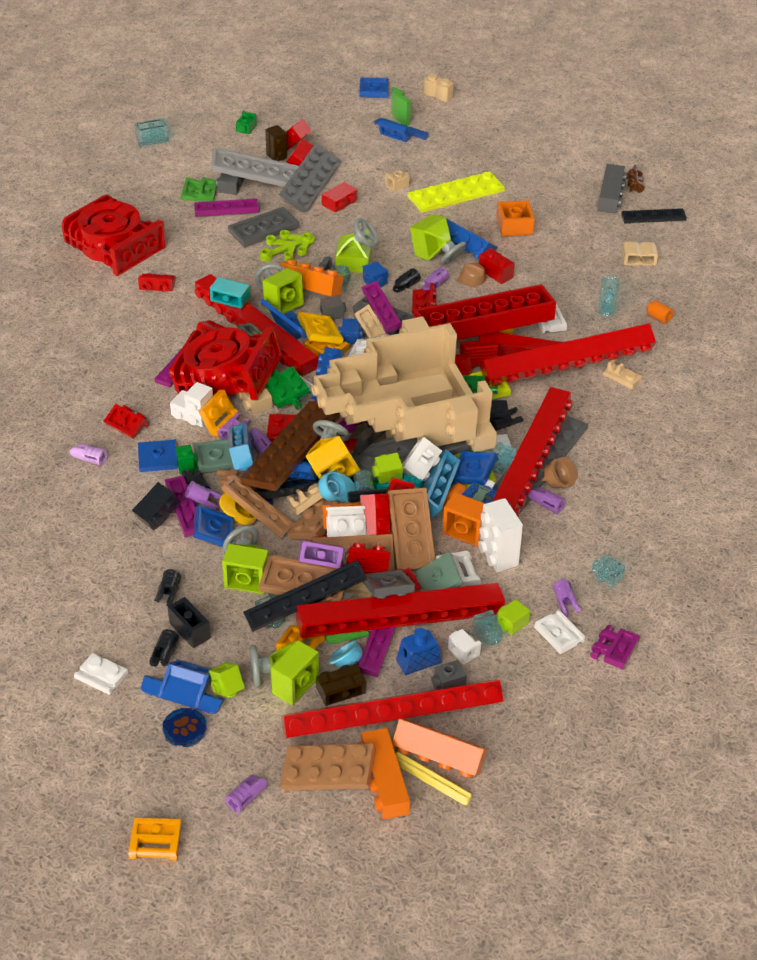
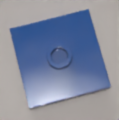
M361 77L359 97L388 98V78Z
M175 439L138 442L139 472L178 469Z
M462 451L458 458L461 461L452 483L472 484L476 482L485 485L498 459L497 454Z
M197 505L195 508L193 537L223 547L226 537L234 530V518L225 513Z

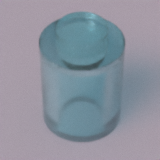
M359 471L354 475L355 491L375 489L371 472Z

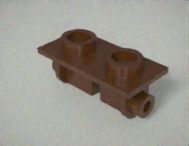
M635 164L627 173L630 192L634 190L641 193L644 190L643 173L637 170V165Z

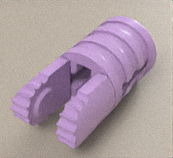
M78 444V446L73 447L69 451L73 457L102 466L108 457L107 450L85 444Z

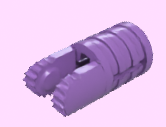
M439 267L425 279L422 289L430 290V283H433V289L438 288L449 279L448 271L443 267Z
M237 412L218 430L220 438L228 439L229 427L245 423L248 425L250 420L245 419L240 423L238 420L241 413Z
M255 427L251 429V441L254 448L261 455L272 442L259 429Z
M191 481L186 489L185 497L195 500L210 509L218 510L219 506L207 499L210 496L219 500L222 495Z
M541 487L531 490V493L528 495L532 501L555 514H559L566 504V499Z
M562 579L554 583L553 590L562 613L566 617L569 616L565 605L572 604L576 612H580L581 609L570 581Z
M250 775L225 797L226 804L235 812L240 813L266 788L268 781L263 778L257 779V776Z

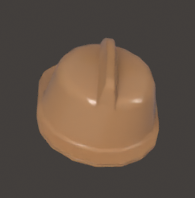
M468 263L463 266L456 281L475 288L482 285L488 276L485 274V269L482 265Z
M557 458L544 468L545 477L541 480L547 481L551 488H567L575 484L578 477L577 468L569 458Z

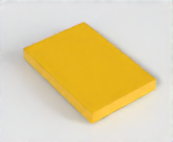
M298 312L297 319L309 340L334 344L343 343V337L330 316Z

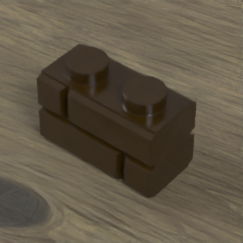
M279 125L266 128V155L275 161L287 159V132Z
M357 664L344 665L338 670L324 671L319 676H316V688L324 705L328 706L366 694V681Z

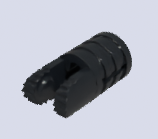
M411 268L395 280L392 290L400 293L419 282L421 276L418 270Z
M517 407L508 409V418H490V423L495 431L523 422L522 416L511 419V415L518 411Z
M189 470L182 471L187 485L194 481L196 484L211 489L198 470H194L192 473Z
M173 569L164 571L154 601L159 602L163 594L169 595L166 606L173 604L181 580V574Z
M169 629L162 630L149 660L151 667H157L159 662L162 666L169 664L179 640V635Z

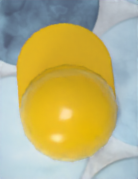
M226 493L220 497L219 504L221 509L227 515L233 517L238 524L251 525L257 520V518Z

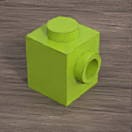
M398 453L375 457V465L372 466V472L374 477L378 478L380 484L390 482V478L402 479L403 466Z
M515 599L507 606H502L497 613L498 627L503 632H508L512 636L529 624L531 611Z
M225 662L209 670L212 679L211 686L217 695L231 698L245 688L238 664Z

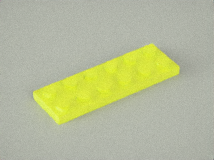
M489 171L408 192V197L423 213L503 192L505 187Z

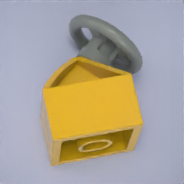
M318 420L314 422L313 430L321 438L309 450L306 458L318 478L320 479L324 474L331 471L348 477L361 471L344 444V441H347L350 437L348 430L332 421Z

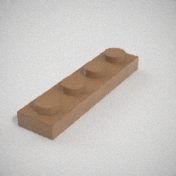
M235 475L222 486V491L281 539L292 528L294 524L249 486L241 484V480Z

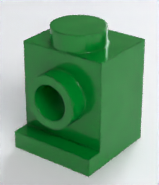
M242 111L241 117L236 121V132L250 135L257 126V115Z
M191 445L177 446L176 457L179 474L182 475L183 470H189L191 473L194 470H198L196 452H192Z

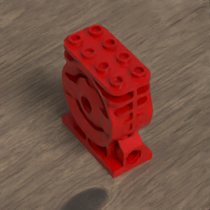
M108 194L74 211L62 220L64 242L82 251L88 258L103 262L111 267L113 274L117 277L166 248L163 221L160 219L155 222L141 221L140 213L134 206L120 202Z
M267 326L263 334H254L250 337L245 331L238 328L228 327L211 331L203 330L202 333L199 330H194L169 368V375L173 380L175 390L178 394L182 390L187 392L198 382L211 387L213 396L219 390H225L227 396L236 393H249L251 400H258L282 357L274 327Z

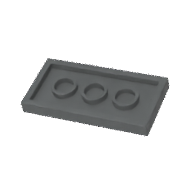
M280 207L228 225V232L243 247L266 240L268 235H280L281 230L291 231L299 228L300 222L284 207Z

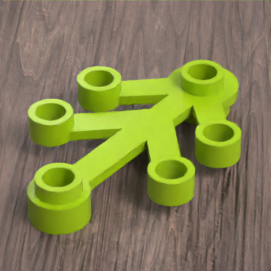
M288 230L280 231V239L282 240L276 239L274 235H268L266 237L268 245L280 246L271 250L268 248L262 249L259 254L260 260L269 262L273 259V255L286 251L284 252L285 261L287 259H294L296 246H299L297 248L298 255L305 256L307 255L308 246L315 242V236L309 232H305L302 235L290 234Z

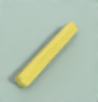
M396 753L399 767L463 805H467L471 801L472 794L403 753Z

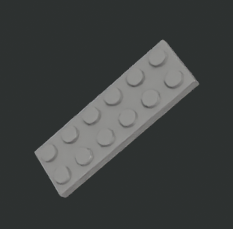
M216 147L213 148L211 171L284 187L299 167L293 164Z

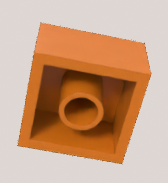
M529 200L497 202L496 219L501 236L533 235L535 218Z
M454 492L444 506L442 534L478 547L481 536L479 529L482 525L481 513H483V504L485 503Z

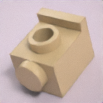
M399 170L391 174L385 173V185L393 192L409 186L410 176L407 172Z

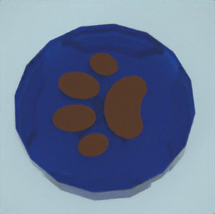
M180 708L166 716L163 721V735L171 745L190 747L198 744L204 738L207 731V721L198 710Z

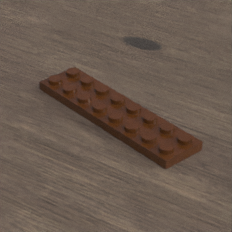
M309 401L240 477L241 484L277 491L303 461L309 450L320 440L321 436L313 430L314 422L318 420L336 422L340 418V413L325 415L323 409L319 408L317 401Z

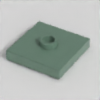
M229 438L193 444L200 474L215 472L219 469L228 470L234 467L229 451Z
M450 552L445 553L415 572L422 591L456 588L463 585L457 565Z

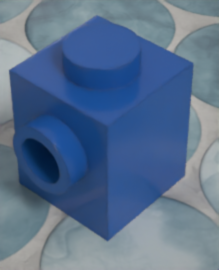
M376 261L363 266V279L366 284L377 281L380 287L387 284L388 271L379 262Z
M343 318L342 327H338L343 337V342L346 341L350 345L355 344L357 339L363 338V329L360 328L357 319Z

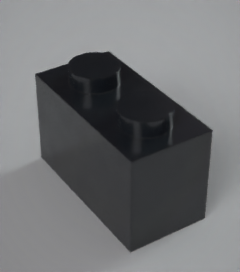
M157 482L132 509V512L139 520L152 530H155L163 524L164 520L181 502L172 491Z
M186 597L168 606L169 624L192 648L211 638L209 621Z

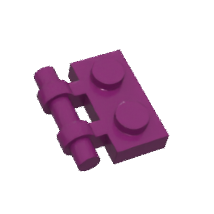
M607 625L600 632L598 642L593 644L590 657L596 660L599 655L603 654L605 655V663L623 670L636 648L640 636L620 628L618 633L613 632L614 628L611 625ZM612 642L611 646L606 645V643Z

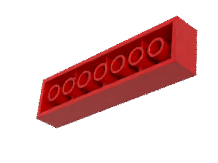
M539 284L415 309L413 318L423 316L429 327L450 323L457 334L456 340L555 320L557 302L545 287Z

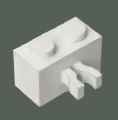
M425 437L421 438L402 463L403 473L418 479L421 478L422 482H425L430 475V472H428L432 466L435 467L440 461L439 455L442 450Z

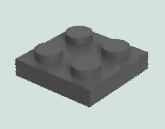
M402 570L365 574L367 580L363 581V584L372 595L377 598H386L388 595L394 594L404 596L410 592H415V584Z

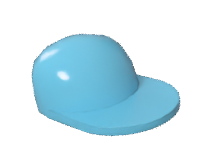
M335 471L324 474L318 481L319 492L327 501L347 503V493L357 491L355 484L348 476Z
M357 640L349 642L330 656L328 662L330 665L335 664L339 669L344 665L357 664L363 655L362 648Z

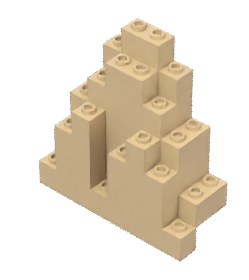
M423 316L402 320V328L399 334L366 340V348H364L363 354L330 360V368L327 369V374L314 376V385H311L313 396L317 397L319 408L323 409L325 415L340 413L341 418L345 419L347 425L368 421V424L372 425L375 432L389 430L390 435L394 436L396 442L417 438L418 441L425 437L438 447L466 440L474 452L495 448L497 433L490 423L492 391L484 380L478 382L477 393H472L455 364L457 334L450 323L429 327Z

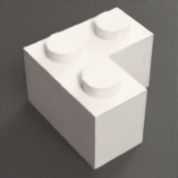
M196 382L187 392L182 390L170 402L171 415L176 419H183L192 425L203 427L205 423L198 410L213 397L212 388Z

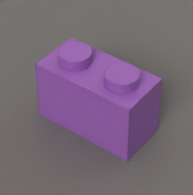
M301 539L297 560L299 562L340 568L344 548Z

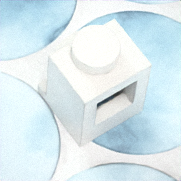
M461 629L449 636L448 649L464 665L480 656L481 642L479 640L475 642L471 635H468Z

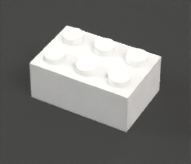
M506 498L483 504V513H481L482 525L479 529L481 536L478 542L480 552L486 554L489 566H493L496 572L518 566L523 524Z

